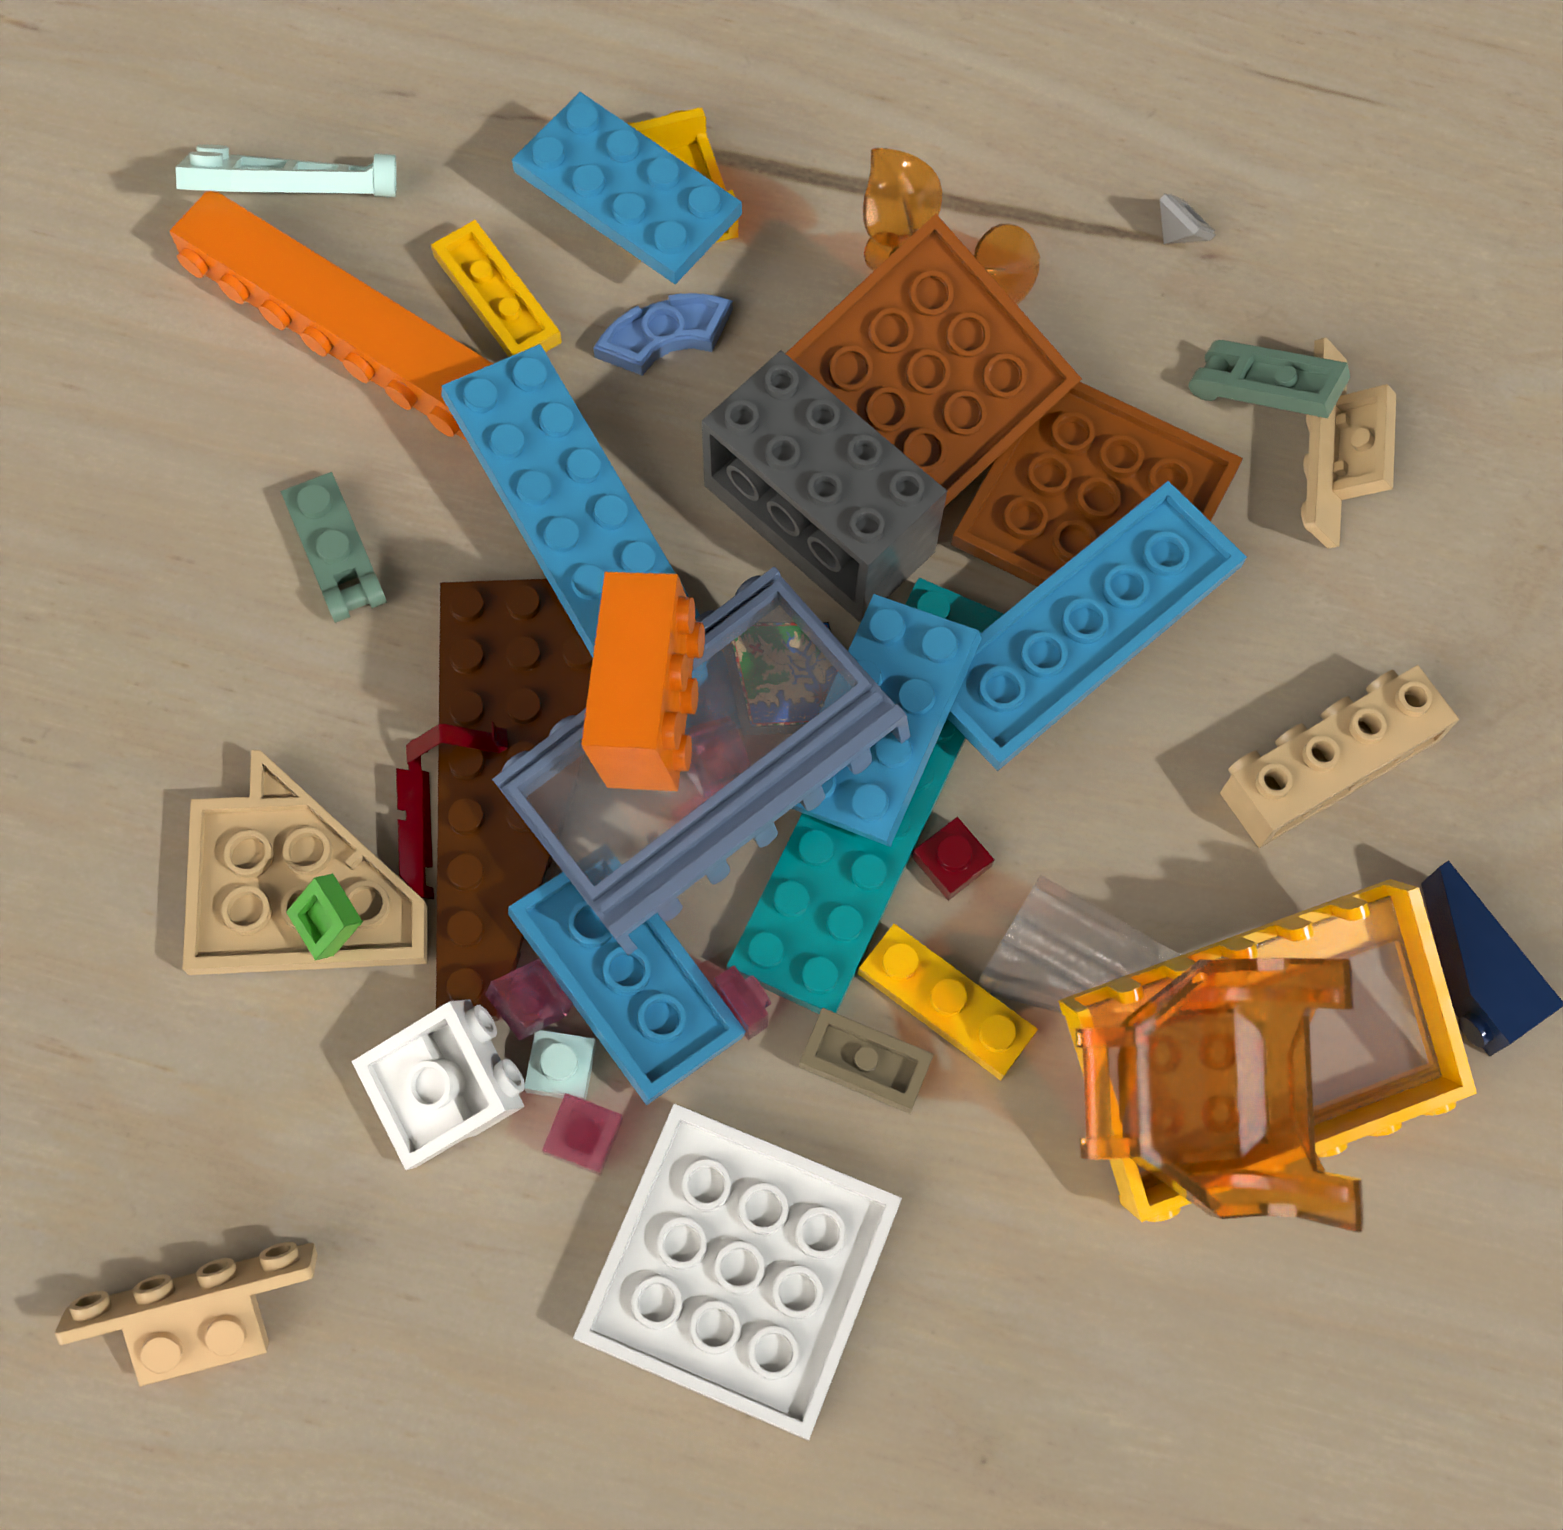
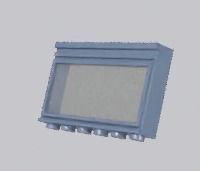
M775 566L762 576L757 575L746 580L738 588L735 596L717 610L706 611L696 618V622L704 624L705 646L702 658H694L692 678H696L698 681V706L695 714H687L685 735L691 736L692 758L689 771H680L678 791L607 788L581 746L586 709L578 715H571L559 721L552 728L549 737L530 751H522L514 755L506 762L502 772L492 779L628 956L638 949L628 936L631 932L656 913L664 922L676 917L683 908L677 898L680 894L704 876L713 885L721 882L731 870L726 861L729 856L751 839L760 848L770 844L778 835L774 822L799 802L807 811H811L819 806L825 799L822 784L846 766L854 775L864 771L872 762L869 748L888 733L892 732L901 744L911 737L906 713L898 704L895 705L782 578Z

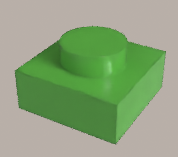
M333 873L315 877L286 911L315 961L334 956L363 923Z

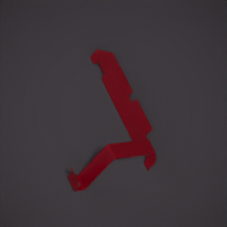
M493 721L492 733L442 723L438 724L416 739H412L406 745L408 770L396 768L397 810L405 811L406 820L397 819L399 876L421 898L434 899V888L426 886L425 868L433 867L429 772L421 768V755L428 753L429 750L440 743L501 753L508 749L507 729L496 727Z

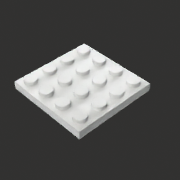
M673 1104L573 1338L606 1354L809 1440L902 1198L682 1106Z

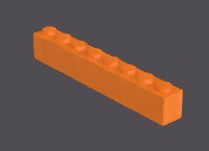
M206 191L169 230L179 252L177 259L189 273L197 278H202L205 275L215 281L220 289L236 303L243 304L246 301L256 307L261 315L277 329L284 330L287 327L294 331L318 355L325 357L327 354L335 357L359 381L363 383H368L370 380L384 388L387 395L400 407L406 410L414 407L428 416L432 425L444 435L453 437L456 434L466 440L441 396L442 385L494 363L217 191Z

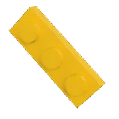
M476 220L431 244L434 258L508 357L539 344L547 352L562 343L560 330Z
M893 923L858 969L859 976L1000 1081L1038 1031L1035 1026L895 923Z

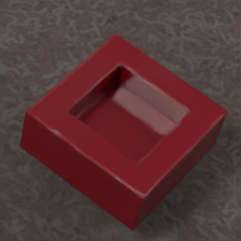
M958 816L914 849L912 853V859L948 901L990 869L995 861Z

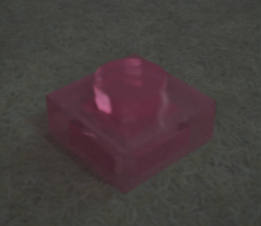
M539 959L492 981L485 994L519 1041L563 1019L568 1015L573 1005Z
M735 965L714 978L716 992L746 1030L745 1037L748 1040L768 1028L769 1014L766 1008L771 1005V1001L753 975L744 979Z
M565 1093L542 1152L544 1155L601 1176L622 1124L623 1116L620 1113Z

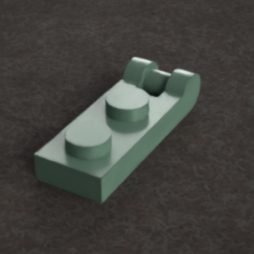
M1216 340L1211 344L1205 355V367L1197 369L1190 380L1189 389L1195 396L1205 401H1213L1217 397H1223L1328 418L1350 379V372L1346 362L1226 340Z
M329 472L280 491L334 622L336 623L351 617L349 611L369 603L371 608L387 603L333 473ZM359 577L361 583L341 591L339 590L338 585Z

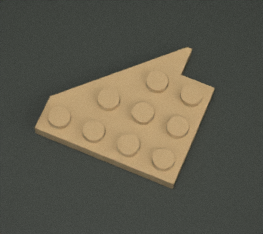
M251 750L249 797L191 799L182 968L188 975L427 964L428 907L425 901L262 751ZM333 873L363 923L334 956L315 961L286 911L315 877Z

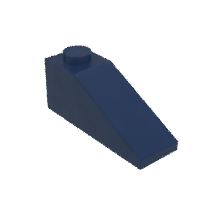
M1449 860L1439 866L1421 883L1453 1010L1459 1018L1458 1024L1462 1033L1473 1045L1483 1048L1490 1057L1512 1044L1563 1007V1001Z

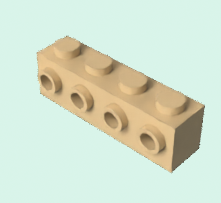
M1419 665L1399 676L1395 670L1386 672L1367 686L1366 691L1368 694L1354 703L1349 696L1340 699L1320 715L1323 719L1320 723L1309 729L1303 723L1298 724L1286 731L1274 742L1277 746L1274 750L1262 757L1257 750L1252 751L1230 766L1228 771L1231 777L1220 791V794L1258 848L1263 847L1437 743L1460 720Z

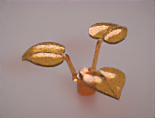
M890 148L871 149V167L864 196L863 221L866 232L870 237L864 249V260L866 265L873 271L935 214L939 215L941 210L942 187L936 172L926 162L907 152ZM999 224L991 227L980 238L974 251V257L1018 305L1031 291L1040 269V254L1030 234L1014 224Z

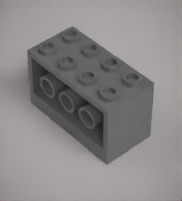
M782 350L702 420L704 486L860 623L873 594L888 598L935 553L947 490Z

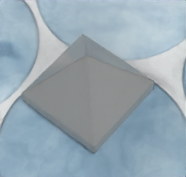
M1164 194L1161 197L1160 209L1164 244L1212 240L1215 236V230L1185 200L1172 194Z

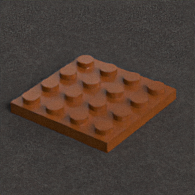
M937 214L932 216L785 353L947 490L945 506L1082 380Z
M1078 382L995 460L952 536L951 545L1038 587L1167 481L1211 522L1243 458L1089 385Z

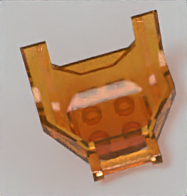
M1340 958L1201 959L1119 1023V1025L1076 1027V1047L1083 1048L1086 1136L1079 1138L1080 1158H1130L1205 1213L1216 1218L1297 1217L1353 1232H1362L1364 1226L1362 1179L1326 1172L1315 1151L1310 1023L1317 1008L1354 1009L1352 965L1350 960ZM1109 1047H1119L1120 1050L1117 1056L1119 1121L1122 1124L1123 1134L1112 1135Z

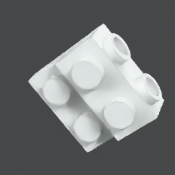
M471 1000L449 1001L352 1061L405 1170L422 1165L465 1138L480 1134L525 1107L519 1096V1093L525 1089L524 1080L519 1069L509 1059L501 1061L491 1041L497 1035L495 1022L481 1005L474 1007Z

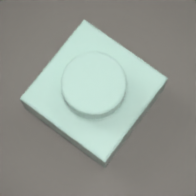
M536 1029L525 1081L526 1093L586 1102L597 1044L595 1038Z

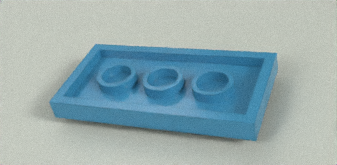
M579 92L512 158L514 173L675 285L742 215V201L582 92Z
M873 594L848 652L895 705L898 704L906 713L911 737L901 744L892 732L888 733L869 748L872 762L864 771L854 775L847 766L822 784L825 799L819 806L811 811H807L799 802L791 809L891 847L982 637L979 630ZM839 672L821 712L852 689Z
M607 844L577 863L594 886L622 865ZM564 872L509 906V917L646 1106L744 1037L746 1030L657 913L628 935L638 948L628 956Z

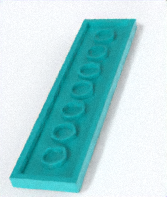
M918 577L905 604L977 629L980 633L1003 615L999 611ZM948 719L945 721L891 847L807 814H801L727 964V972L817 1014H820L822 1007L835 1013L838 1012L966 740L962 733Z

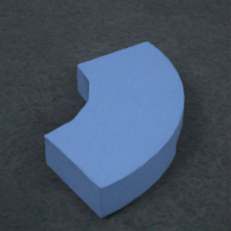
M684 293L668 295V300L657 302L641 309L639 306H636L617 318L600 336L593 348L594 357L643 376L654 361L672 351L698 349L712 352L733 311V301L708 294Z

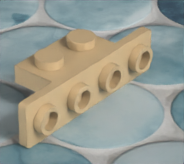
M1326 337L1315 340L1314 357L1347 363L1345 357ZM1388 384L1346 394V385L1328 418L1306 414L1310 439L1309 453L1305 455L1303 463L1307 478V497L1301 506V517L1305 529L1312 533L1327 549L1340 545L1342 500L1393 489L1396 393Z
M294 1242L279 1243L265 1249L258 1257L234 1263V1260L230 1258L218 1259L203 1265L193 1274L174 1279L170 1275L153 1276L139 1282L131 1290L109 1296L105 1291L85 1294L75 1299L65 1309L55 1331L58 1344L64 1345L122 1329L139 1387L267 1353L269 1340L255 1294L313 1278L317 1260L314 1243H307L297 1246Z

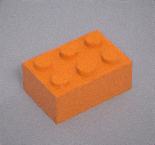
M604 573L581 746L607 788L678 791L680 771H689L692 741L690 735H685L687 714H695L697 711L698 681L696 678H692L694 658L701 659L704 653L705 629L702 622H696L693 597L686 596L678 574Z

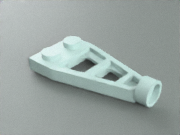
M197 145V152H190L176 166L177 189L225 192L374 194V196L396 197V155L374 154V162L372 164L358 166L229 155L228 146Z

